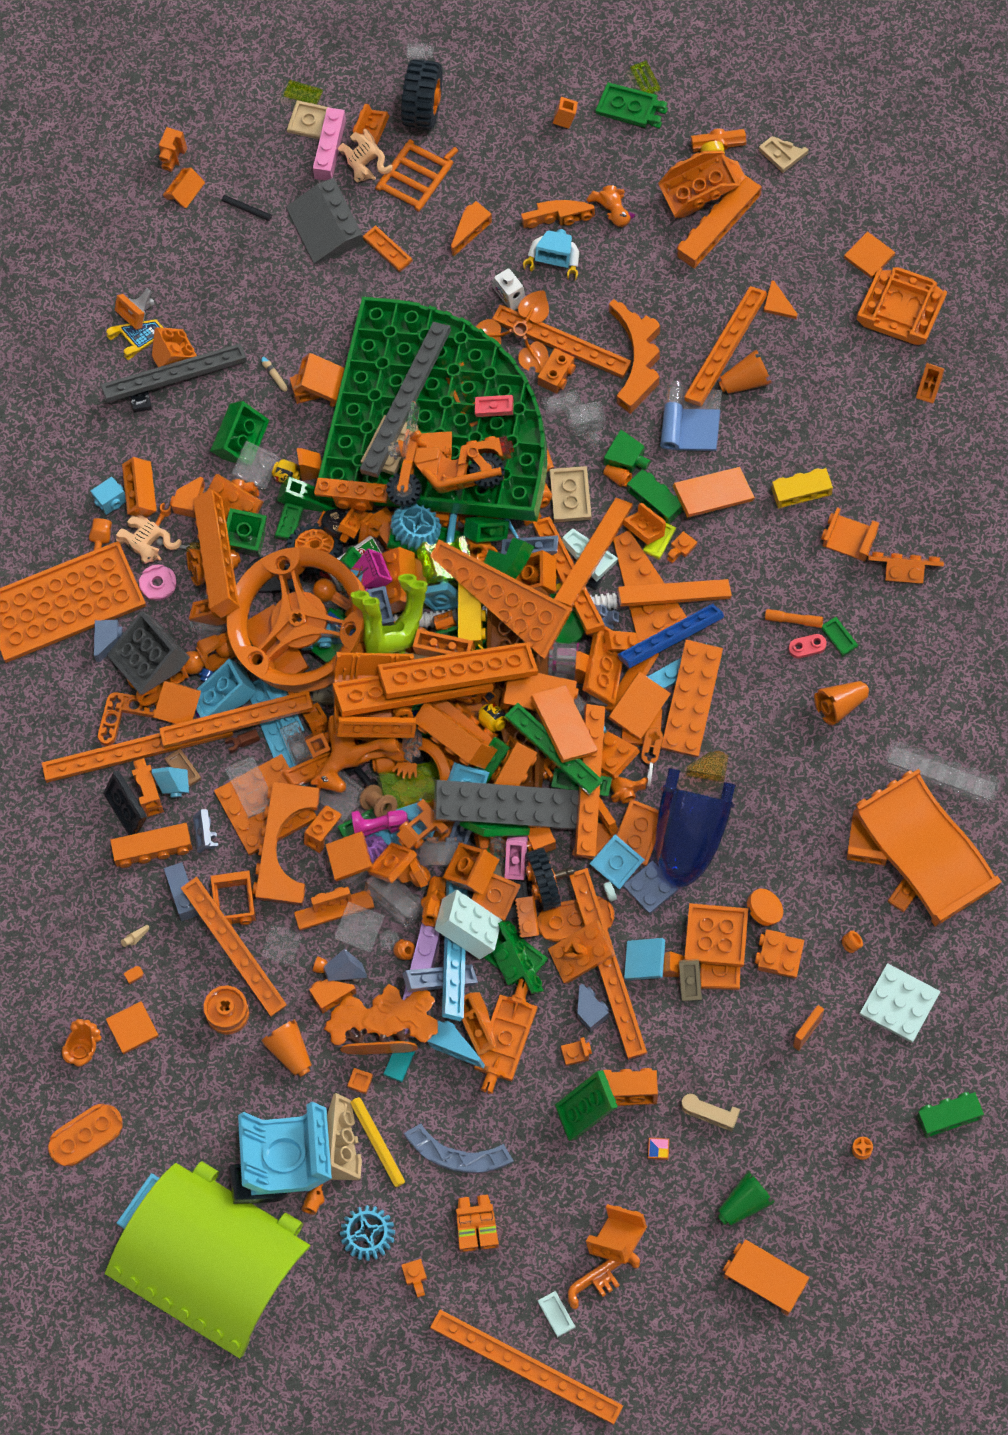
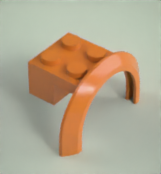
M415 738L404 747L407 758H410L417 750H423L431 755L438 767L440 780H448L454 762L463 764L458 760L460 757L457 754L452 755L445 750L446 746L441 743L439 745L426 738ZM433 799V800L431 801V803L429 804V806H430L433 810H434V799Z

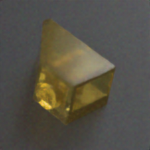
M721 751L708 752L687 766L686 776L724 782L729 755Z

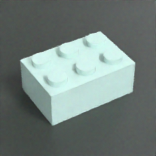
M455 890L442 899L435 930L478 959H482L495 950L500 930L498 923L502 920L460 891Z

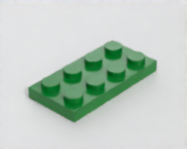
M603 1070L595 1072L555 1104L569 1141L579 1138L618 1108Z

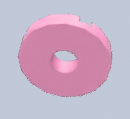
M160 564L146 568L139 579V587L143 595L155 601L170 597L177 585L174 572ZM155 579L163 580L160 586L153 585Z

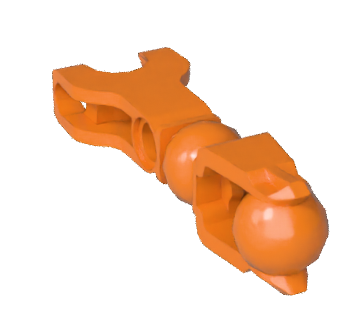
M228 631L199 640L197 647H195L197 651L186 652L190 657L177 674L166 681L179 684L185 678H189L188 674H198L204 666L210 671H215L228 659L235 657L236 654L230 644ZM214 650L217 652L215 654L208 656V654ZM127 679L128 684H129L132 688H134V686H133V685L129 682V680ZM164 682L143 695L137 691L136 697L138 702L143 706L157 702Z

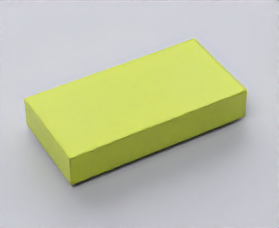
M666 523L664 537L648 545L646 544L643 549L644 553L660 560L676 531V527Z

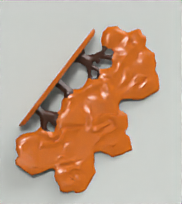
M388 984L384 988L383 994L373 999V1006L367 1009L360 999L347 995L340 1005L331 1012V1020L326 1022L324 1030L331 1034V1042L334 1045H341L348 1038L357 1043L342 1046L340 1051L346 1054L368 1055L413 1052L418 1047L414 1043L406 1042L407 1038L413 1036L420 1042L426 1043L431 1039L432 1035L438 1033V1020L427 1015V1011L432 1008L435 999L428 990L412 992L409 997L402 1000L399 994L400 990ZM355 1027L359 1031L360 1037H357V1034L353 1035L351 1028ZM406 1028L409 1029L408 1034H405ZM369 1033H377L379 1035V1042L363 1043V1038ZM397 1034L400 1040L384 1042L386 1037Z

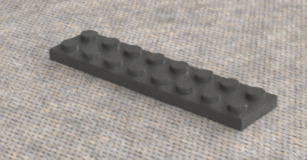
M436 780L434 781V820L576 830L579 790Z

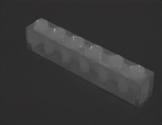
M891 741L882 766L903 775L910 770L914 772L919 769L921 771L920 776L925 783L989 807L993 806L1002 782L994 775L982 774L975 768L968 769L958 762H949L939 755H930L920 748H911L901 741Z

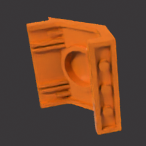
M336 652L334 683L379 676L378 665L413 660L414 655ZM334 694V722L337 737L415 738L416 718L394 717L392 709L342 717Z

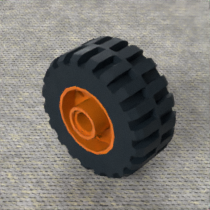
M413 59L409 62L404 79L401 103V122L405 127L424 130L434 128L440 106L443 70L439 62Z

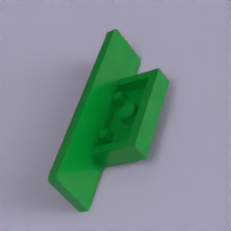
M510 921L499 922L498 925L506 941L497 946L492 953L507 984L513 985L519 979L524 978L532 994L543 992L542 981L536 975L533 969L534 965L525 952V946L516 934V927Z

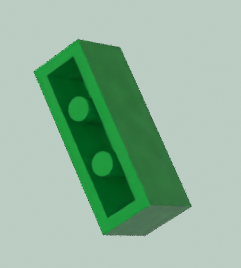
M642 469L627 483V492L640 503L650 508L659 517L663 518L666 523L670 524L683 512L677 495L674 496L669 492L666 485L657 482L650 472L647 473Z
M964 1092L953 1100H950V1098L943 1099L935 1106L931 1104L925 1105L920 1108L917 1114L925 1138L981 1120L984 1116L975 1092L971 1094Z

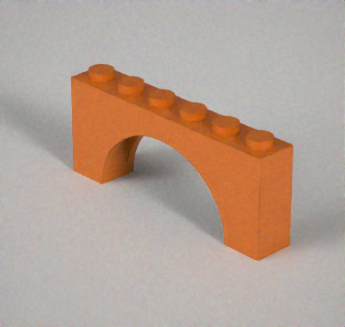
M273 782V786L269 787L267 798L270 799V805L266 806L264 815L267 818V824L263 825L261 835L264 837V844L259 846L261 863H257L256 875L259 876L258 882H254L253 894H256L257 900L303 906L306 886L291 879L281 869L277 859V842L281 830L292 817L305 811L318 810L319 788Z

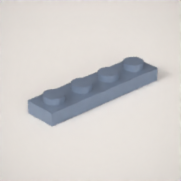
M465 965L464 986H474L478 981L473 965ZM444 967L406 970L402 974L407 991L443 989Z

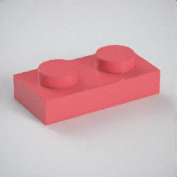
M513 395L475 397L476 417L513 415Z

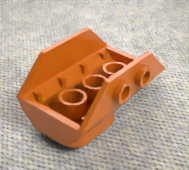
M703 151L695 153L685 161L677 162L675 166L668 170L658 184L674 217L683 218L703 208L706 202L716 200L721 195L741 186V182L746 177L738 161L729 159L723 151Z

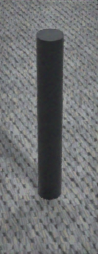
M223 195L221 201L267 221H270L272 218L271 214L227 195Z

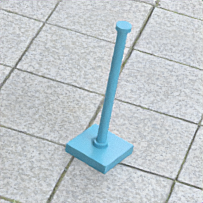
M450 513L446 543L451 546L454 543L457 513ZM442 568L440 584L428 586L425 593L424 603L434 612L458 608V591L448 583L449 573L444 568Z

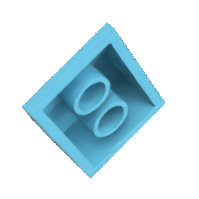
M228 659L197 688V690L201 691L196 710L200 717L233 710L244 705L257 693L244 667Z

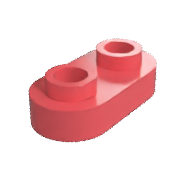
M820 634L794 639L789 644V653L794 658L820 654L826 648V639ZM814 641H819L820 644L816 645ZM800 645L802 648L796 649L795 646Z

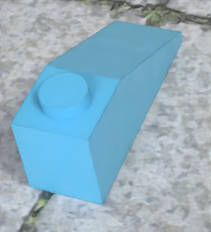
M438 1021V1033L432 1035L431 1039L427 1041L431 1048L484 1069L485 1064L455 1028L456 1026L449 1021L444 1023Z

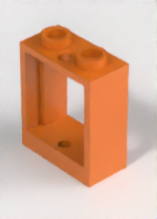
M250 871L211 876L213 900L219 908V888L247 885L250 913L225 916L231 925L235 923L248 925L252 921H256Z

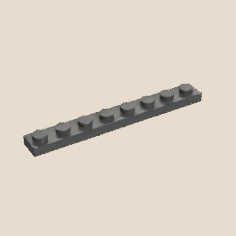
M240 343L101 384V389L106 402H111L247 362V357Z

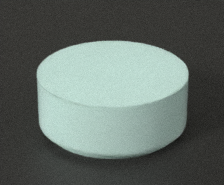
M611 882L604 883L603 887L610 902L617 900Z

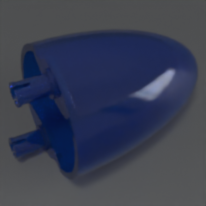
M668 768L666 783L663 787H660L662 796L657 821L656 856L660 871L670 885L674 887L689 886L699 879L709 867L723 837L731 808L735 807V804L732 802L735 784L724 782L720 799L679 790L676 787L681 771Z

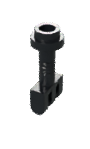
M365 763L358 767L344 769L350 777L356 773L365 784L364 789L369 785L379 786L376 779H370L362 770L366 766Z

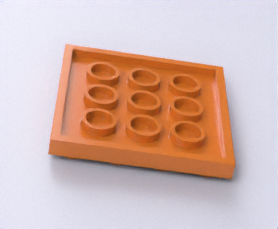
M282 754L214 790L249 856L258 852L260 844H264V837L261 835L263 825L267 824V818L264 815L266 806L270 805V799L267 798L269 787L273 786V782L288 784L282 773L284 770L289 769V766ZM313 810L305 811L292 817L281 830L278 841L311 824L317 817Z

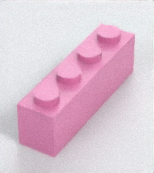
M327 108L313 166L314 179L326 181L333 178L339 153L337 148L341 144L346 123L345 110Z

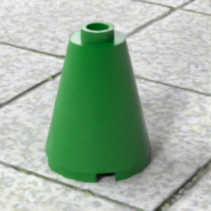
M750 1171L742 1177L718 1209L720 1212L718 1217L725 1225L729 1223L732 1226L775 1203L772 1198L768 1200L770 1196L754 1176L750 1178L752 1176Z

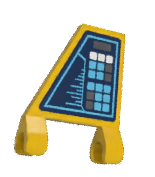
M157 320L144 321L142 328L137 330L130 324L110 327L106 332L109 340H113L120 333L132 346L124 349V357L130 360L138 352L153 343L155 328H163V326Z

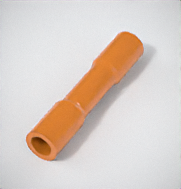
M767 609L765 614V620L802 624L816 628H822L823 617L799 615Z

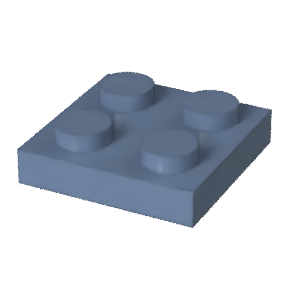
M653 861L623 885L627 892L649 915L679 891V888Z

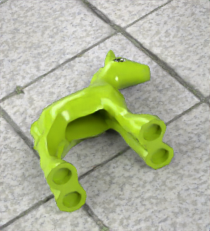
M403 574L398 577L400 586L406 593V606L404 612L391 626H382V614L378 598L371 597L367 591L358 590L351 593V602L363 614L364 628L362 638L366 653L404 654L406 652L405 649L413 646L419 621L423 616L425 593L428 589L427 582L416 580L417 577L413 574Z

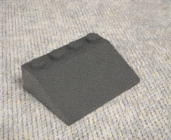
M334 177L315 185L286 206L314 264L364 245L362 232Z
M143 611L138 614L107 654L141 695L177 674L190 658L159 621Z

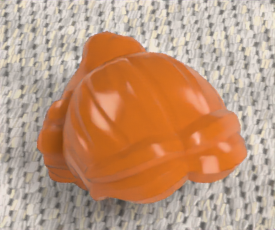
M77 1019L71 1023L70 1029L72 1032L62 1047V1056L67 1063L80 1067L92 1059L96 1050V1042L101 1040V1036L96 1024L91 1023L90 1020L83 1021L82 1019Z

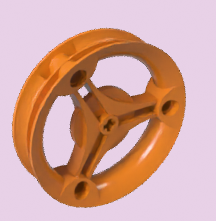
M292 547L278 550L253 564L236 585L240 608L227 615L228 637L239 661L251 673L268 685L293 693L307 690L313 692L331 686L334 683L336 656L325 665L305 673H285L276 670L274 661L290 647L297 649L306 648L315 644L321 637H333L341 639L343 647L339 652H365L362 638L364 628L362 611L351 602L352 613L345 620L328 616L323 602L315 595L303 591L299 575L306 567L321 569L331 574L343 585L350 601L352 592L358 590L366 591L356 575L337 558L324 551L308 547ZM290 564L289 568L284 570L285 566ZM275 576L281 582L282 599L276 604L272 613L271 633L257 648L251 645L248 636L249 610L259 590ZM288 579H293L296 592L290 593L287 583ZM331 623L341 626L340 632L327 630V624ZM356 628L355 633L350 636V631ZM277 640L281 641L268 655L266 654ZM262 657L263 661L257 665L258 659Z

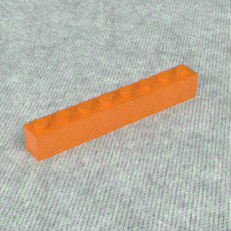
M209 489L193 499V510L196 514L195 523L198 528L197 536L201 547L200 553L203 560L204 580L207 587L206 594L209 600L208 607L212 613H216L222 618L240 608L223 499L213 489Z

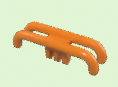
M632 1253L627 1263H630L633 1268H639L640 1259L635 1253ZM607 1260L574 1282L568 1290V1302L571 1308L577 1309L579 1307L577 1294L591 1284L595 1286L602 1297L606 1295L602 1289L604 1286L609 1293L613 1291L609 1285L610 1282H612L615 1288L619 1287L620 1285L611 1271L623 1263Z

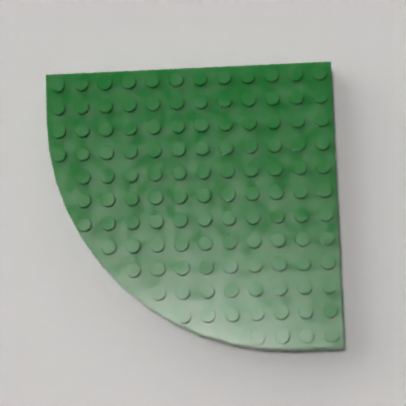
M362 297L318 478L387 484L390 481L389 478L394 477V475L382 471L378 478L362 474L360 471L362 466L361 460L384 415H387L432 323L437 322L449 325L451 332L406 422L417 425L421 433L452 431L451 460L459 458L461 446L466 445L469 441L476 440L480 442L485 441L484 439L487 437H499L501 443H505L507 451L506 454H503L505 460L502 461L505 475H503L504 480L500 481V484L498 486L495 485L492 489L491 487L485 489L484 487L473 486L447 493H438L419 469L415 467L414 475L421 484L422 490L420 499L416 501L417 505H424V508H430V511L537 522L547 473V441L544 423L535 394L514 358L502 348L498 341L484 333V330L478 329L462 317L453 316L448 311L437 310L433 306L426 307L417 302ZM454 391H456L460 402L455 401ZM513 395V415L476 417L475 404H472L475 402V397ZM478 421L477 425L471 427L470 423ZM469 458V464H468L467 474H470V464H472V462L470 461V458ZM401 464V466H400V468H399L397 474H400L401 468H402V464ZM397 489V491H396V495H397V496L400 495L398 489ZM319 496V498L334 501L331 497ZM389 497L386 503L373 502L374 505L398 507L391 502Z

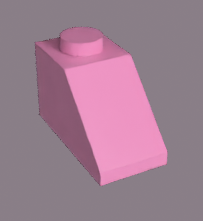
M528 836L507 837L506 879H525Z

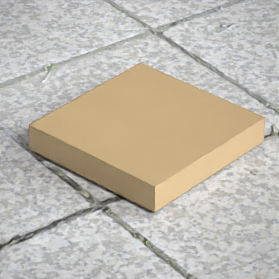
M297 100L287 132L320 140L326 110L330 107Z

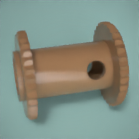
M369 785L360 795L359 802L362 808L366 810L374 809V814L377 818L386 815L388 811H395L397 809V800L393 795H383L381 787Z

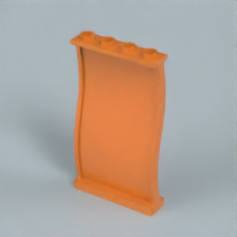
M917 769L914 772L911 770L906 772L898 782L893 780L886 786L885 790L879 789L875 791L870 799L866 800L864 798L859 801L853 814L854 816L857 815L881 852L915 891L930 914L931 922L936 927L996 889L1002 881L993 874L971 840L940 806L920 776L921 771Z

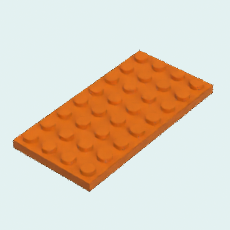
M119 541L0 588V651L5 663L94 628L95 620H114L146 607L145 600Z

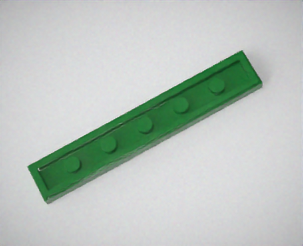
M519 703L504 716L511 725L589 796L602 784L603 780L582 760L575 759L562 763L545 727Z

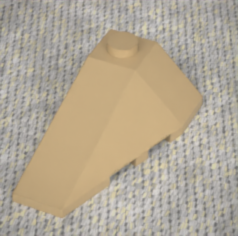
M337 1093L333 1094L327 1114L332 1175L330 1180H360L362 1159L361 1154L356 1155L354 1145L359 1142L358 1136H354L351 1128L355 1124L353 1108L350 1104L351 1100Z

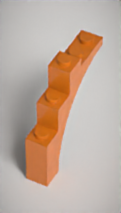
M613 299L609 303V313L626 330L634 353L631 374L625 386L617 394V404L631 414L659 385V374L650 368L660 359L659 348L651 343L660 334V325L656 319L650 318L647 315L641 320L638 314L630 312L622 302H617Z

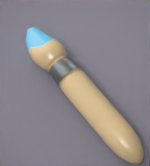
M262 357V365L268 370L279 388L286 392L287 385L271 362Z

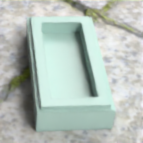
M556 1291L538 1300L557 1338L575 1328Z

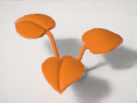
M543 290L530 293L520 301L518 313L522 317H526V319L516 322L513 329L501 333L500 324L492 319L483 320L476 326L478 329L484 330V333L489 337H493L500 344L501 337L513 333L517 338H523L527 348H523L519 352V363L528 371L530 367H535V372L537 373L541 372L549 358L548 351L539 341L529 345L526 337L528 332L526 323L529 319L533 323H540L547 318L549 305L546 293Z

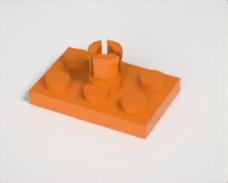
M598 920L593 921L548 948L564 984L570 983L615 956Z

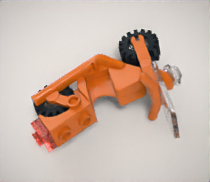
M416 402L411 403L404 441L398 440L395 443L392 441L391 446H388L390 457H394L395 460L398 457L404 458L400 474L395 473L393 478H389L390 481L389 483L387 482L386 489L391 502L402 508H405V506L411 507V504L415 505L417 499H420V494H422L421 484L414 475L415 466L438 493H447L473 486L484 487L485 489L491 487L492 489L495 485L498 486L500 481L504 480L503 475H505L502 461L512 458L511 452H514L513 443L508 441L507 436L498 438L491 436L485 438V441L480 442L476 440L469 441L466 445L461 446L459 458L456 460L446 458L440 448H426V442L419 439L421 432L416 430L419 416V407ZM469 458H470V461L472 462V464H470V474H467V469H468V464H469Z

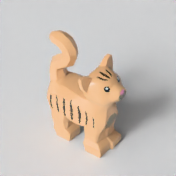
M363 129L362 134L354 132L350 136L354 142H358V146L354 150L344 143L337 148L341 154L346 155L348 164L354 170V180L357 183L367 181L370 178L376 179L372 172L365 167L367 163L378 157L377 169L381 174H387L393 168L392 165L383 166L385 156L367 129Z
M131 516L127 521L129 527L137 528L134 534L125 529H120L116 534V541H119L120 545L125 543L133 552L139 554L143 564L162 560L158 555L159 549L150 546L159 536L163 537L164 546L170 550L179 548L182 543L180 539L171 543L170 534L166 530L159 528L154 522H150L143 516Z

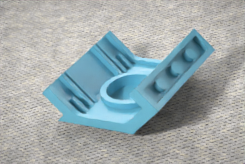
M310 1102L306 1105L307 1114L292 1118L262 1120L245 1112L238 1115L242 1186L251 1189V1195L311 1191L332 1179L326 1107Z

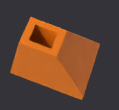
M155 328L152 357L158 367L197 356L183 329Z

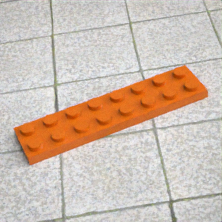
M528 642L380 664L378 665V673L386 698L389 699L538 676V668Z
M380 676L333 683V691L341 715L345 717L492 692L493 684L486 683L387 699Z

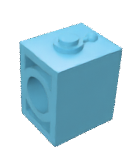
M110 477L91 490L95 505L99 506L106 515L118 509L126 502L123 487L113 477Z

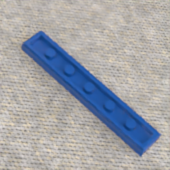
M711 604L619 653V660L628 668H631L724 618V614L714 604Z

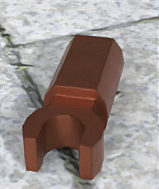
M256 728L242 733L236 738L228 737L225 739L226 745L234 744L233 747L228 748L230 753L236 752L239 747L243 748L260 741Z

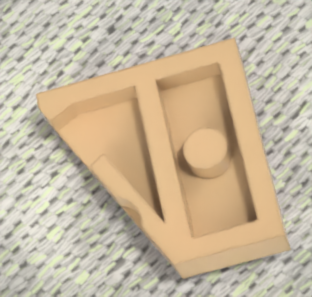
M773 136L759 146V151L782 173L806 156L809 151L806 147L801 149L793 146L791 142L782 141Z

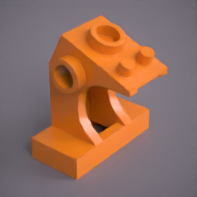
M424 799L417 803V809L421 813L408 823L406 821L398 828L400 831L396 835L400 838L399 842L403 847L418 849L425 843L423 839L434 830L442 837L448 833V827L443 821L434 820V811ZM421 821L427 829L418 835L413 827Z

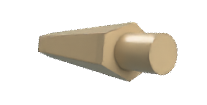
M146 925L127 935L126 938L121 940L122 946L135 945L148 932L149 926Z

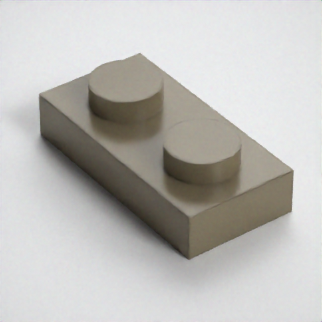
M699 959L679 960L682 1001L702 1000Z

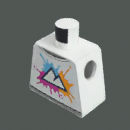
M506 269L494 277L492 284L494 291L508 308L512 310L518 309L520 301L525 297L523 285L510 269Z

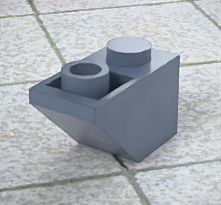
M581 984L579 986L577 1018L591 1033L609 1018V1009L603 1001L599 1002L595 998L596 994L590 987L586 988Z

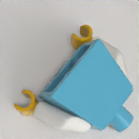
M559 229L556 232L546 231L544 236L532 242L528 253L529 258L523 262L524 269L528 264H531L530 271L532 272L535 269L533 262L535 258V261L566 268L571 266L567 272V279L569 280V274L573 273L576 275V280L578 277L576 267H578L579 250L575 243L571 242L572 236L568 235L563 229Z

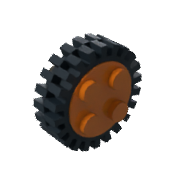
M543 848L527 852L526 861L528 866L525 873L528 882L532 881L533 884L531 889L532 895L535 900L538 899L543 911L560 907L561 900L556 880L567 877V875H573V867L554 872Z

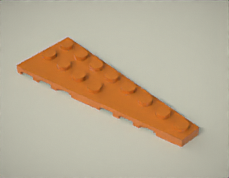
M438 540L430 557L524 642H528L535 652L546 659L573 609L459 549Z

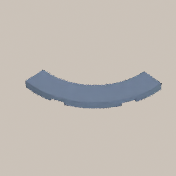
M422 1124L404 1133L408 1142L424 1158L452 1171L484 1173L503 1168L514 1162L504 1144L479 1153H466L443 1146L425 1130Z

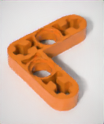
M118 692L111 693L107 698L98 731L100 743L104 746H110L115 742L122 713L154 718L155 709L151 712L150 708L146 707L157 706L158 701L144 707V711H142L143 705L141 704L137 709L129 707L131 702H138L135 695ZM118 698L120 703L116 704L115 711L113 710L114 705L112 701ZM110 715L117 717V720L112 724L106 722L107 717ZM107 728H110L109 734L111 738L104 740L103 736H106Z

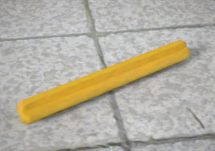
M360 1097L353 1099L350 1104L395 1187L403 1185L405 1180Z

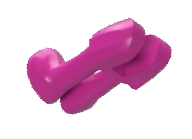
M404 810L388 811L386 815L375 819H364L359 811H352L354 833L362 831L364 837L387 829L394 833L400 831L398 828L404 822L408 821L409 823L407 813Z

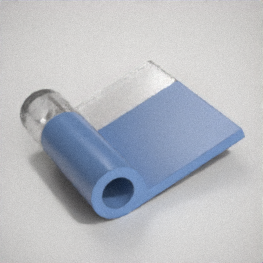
M672 381L668 383L660 446L663 449L717 451L722 390H711L701 407L685 401L684 396L688 389H685L681 382Z

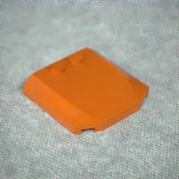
M899 267L892 268V270L878 268L856 320L866 328L911 344H926L947 296V291L944 290L943 292L933 279Z

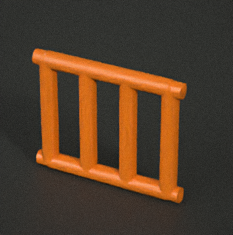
M409 139L392 162V170L382 176L375 189L391 194L414 206V209L420 212L454 162L450 159L446 161L415 145L414 141ZM411 150L442 166V168L436 174L405 158V156ZM401 163L433 181L429 187H426L395 170ZM390 177H393L424 194L418 201L386 183Z

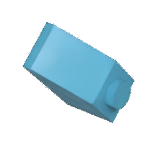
M172 767L152 769V774L163 794H170V798L182 797L183 793H189L188 770Z

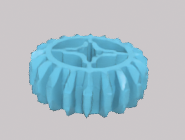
M416 503L413 506L411 505V507L405 506V508L400 507L391 518L390 529H392V535L396 536V541H401V546L406 544L408 549L414 547L416 551L418 548L424 550L426 547L430 548L432 544L436 543L440 536L441 524L439 523L440 518L436 517V512L431 513L430 508L426 509L424 505L418 506Z
M368 1205L365 1206V1211L358 1207L357 1214L354 1211L350 1212L352 1218L347 1216L344 1218L348 1224H341V1228L345 1230L340 1232V1236L345 1237L341 1242L344 1245L347 1244L345 1247L346 1251L352 1250V1257L358 1253V1260H362L363 1255H366V1261H370V1255H373L374 1259L377 1260V1253L380 1252L384 1256L383 1248L390 1250L391 1247L388 1243H394V1238L390 1237L395 1235V1230L391 1229L394 1227L393 1222H388L390 1216H384V1210H380L377 1214L376 1206L373 1207L372 1211H370ZM366 1218L375 1219L382 1225H370ZM360 1221L361 1228L354 1235H351L353 1226ZM364 1225H366L367 1229L371 1234V1241H369L368 1237L364 1232ZM384 1231L382 1240L375 1246L374 1238ZM354 1241H365L369 1248L359 1247Z

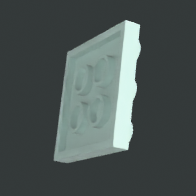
M887 963L859 1015L913 1043L940 991Z

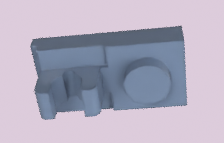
M200 809L193 816L197 853H201L205 849H215L218 846V843L211 841L212 838L217 836V833L210 832L209 830L211 819L208 816V810Z

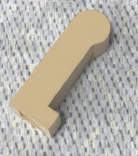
M687 1094L682 1099V1110L686 1114L731 1132L733 1131L740 1109L732 1106L729 1112L700 1101L694 1094Z

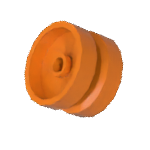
M229 985L219 986L206 996L203 1004L204 1014L210 1027L217 1033L224 1035L234 1034L242 1030L247 1024L249 1007L243 993L236 987Z

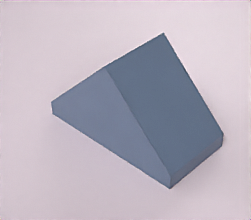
M343 949L324 966V972L328 981L367 978L363 964L346 949Z

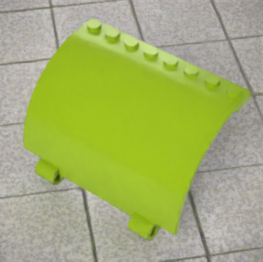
M201 1161L192 1173L175 1163L155 1183L134 1212L114 1249L105 1275L240 1359L246 1351L250 1336L269 1300L291 1268L311 1245L297 1237L303 1227V1222L285 1212L278 1220L252 1203L234 1204L232 1191L216 1182L219 1175L218 1170Z

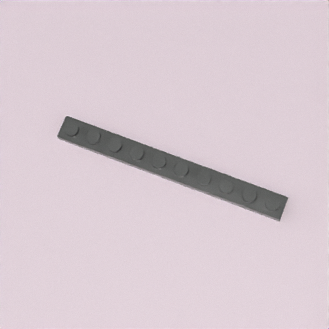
M437 322L432 323L360 468L362 474L379 477L451 332L449 325Z

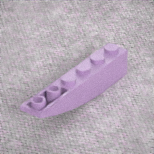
M421 924L410 970L434 967L442 936L441 933L435 930V926ZM405 988L402 1000H405L412 994V992L407 991V988ZM406 1028L405 1034H408L409 1029Z

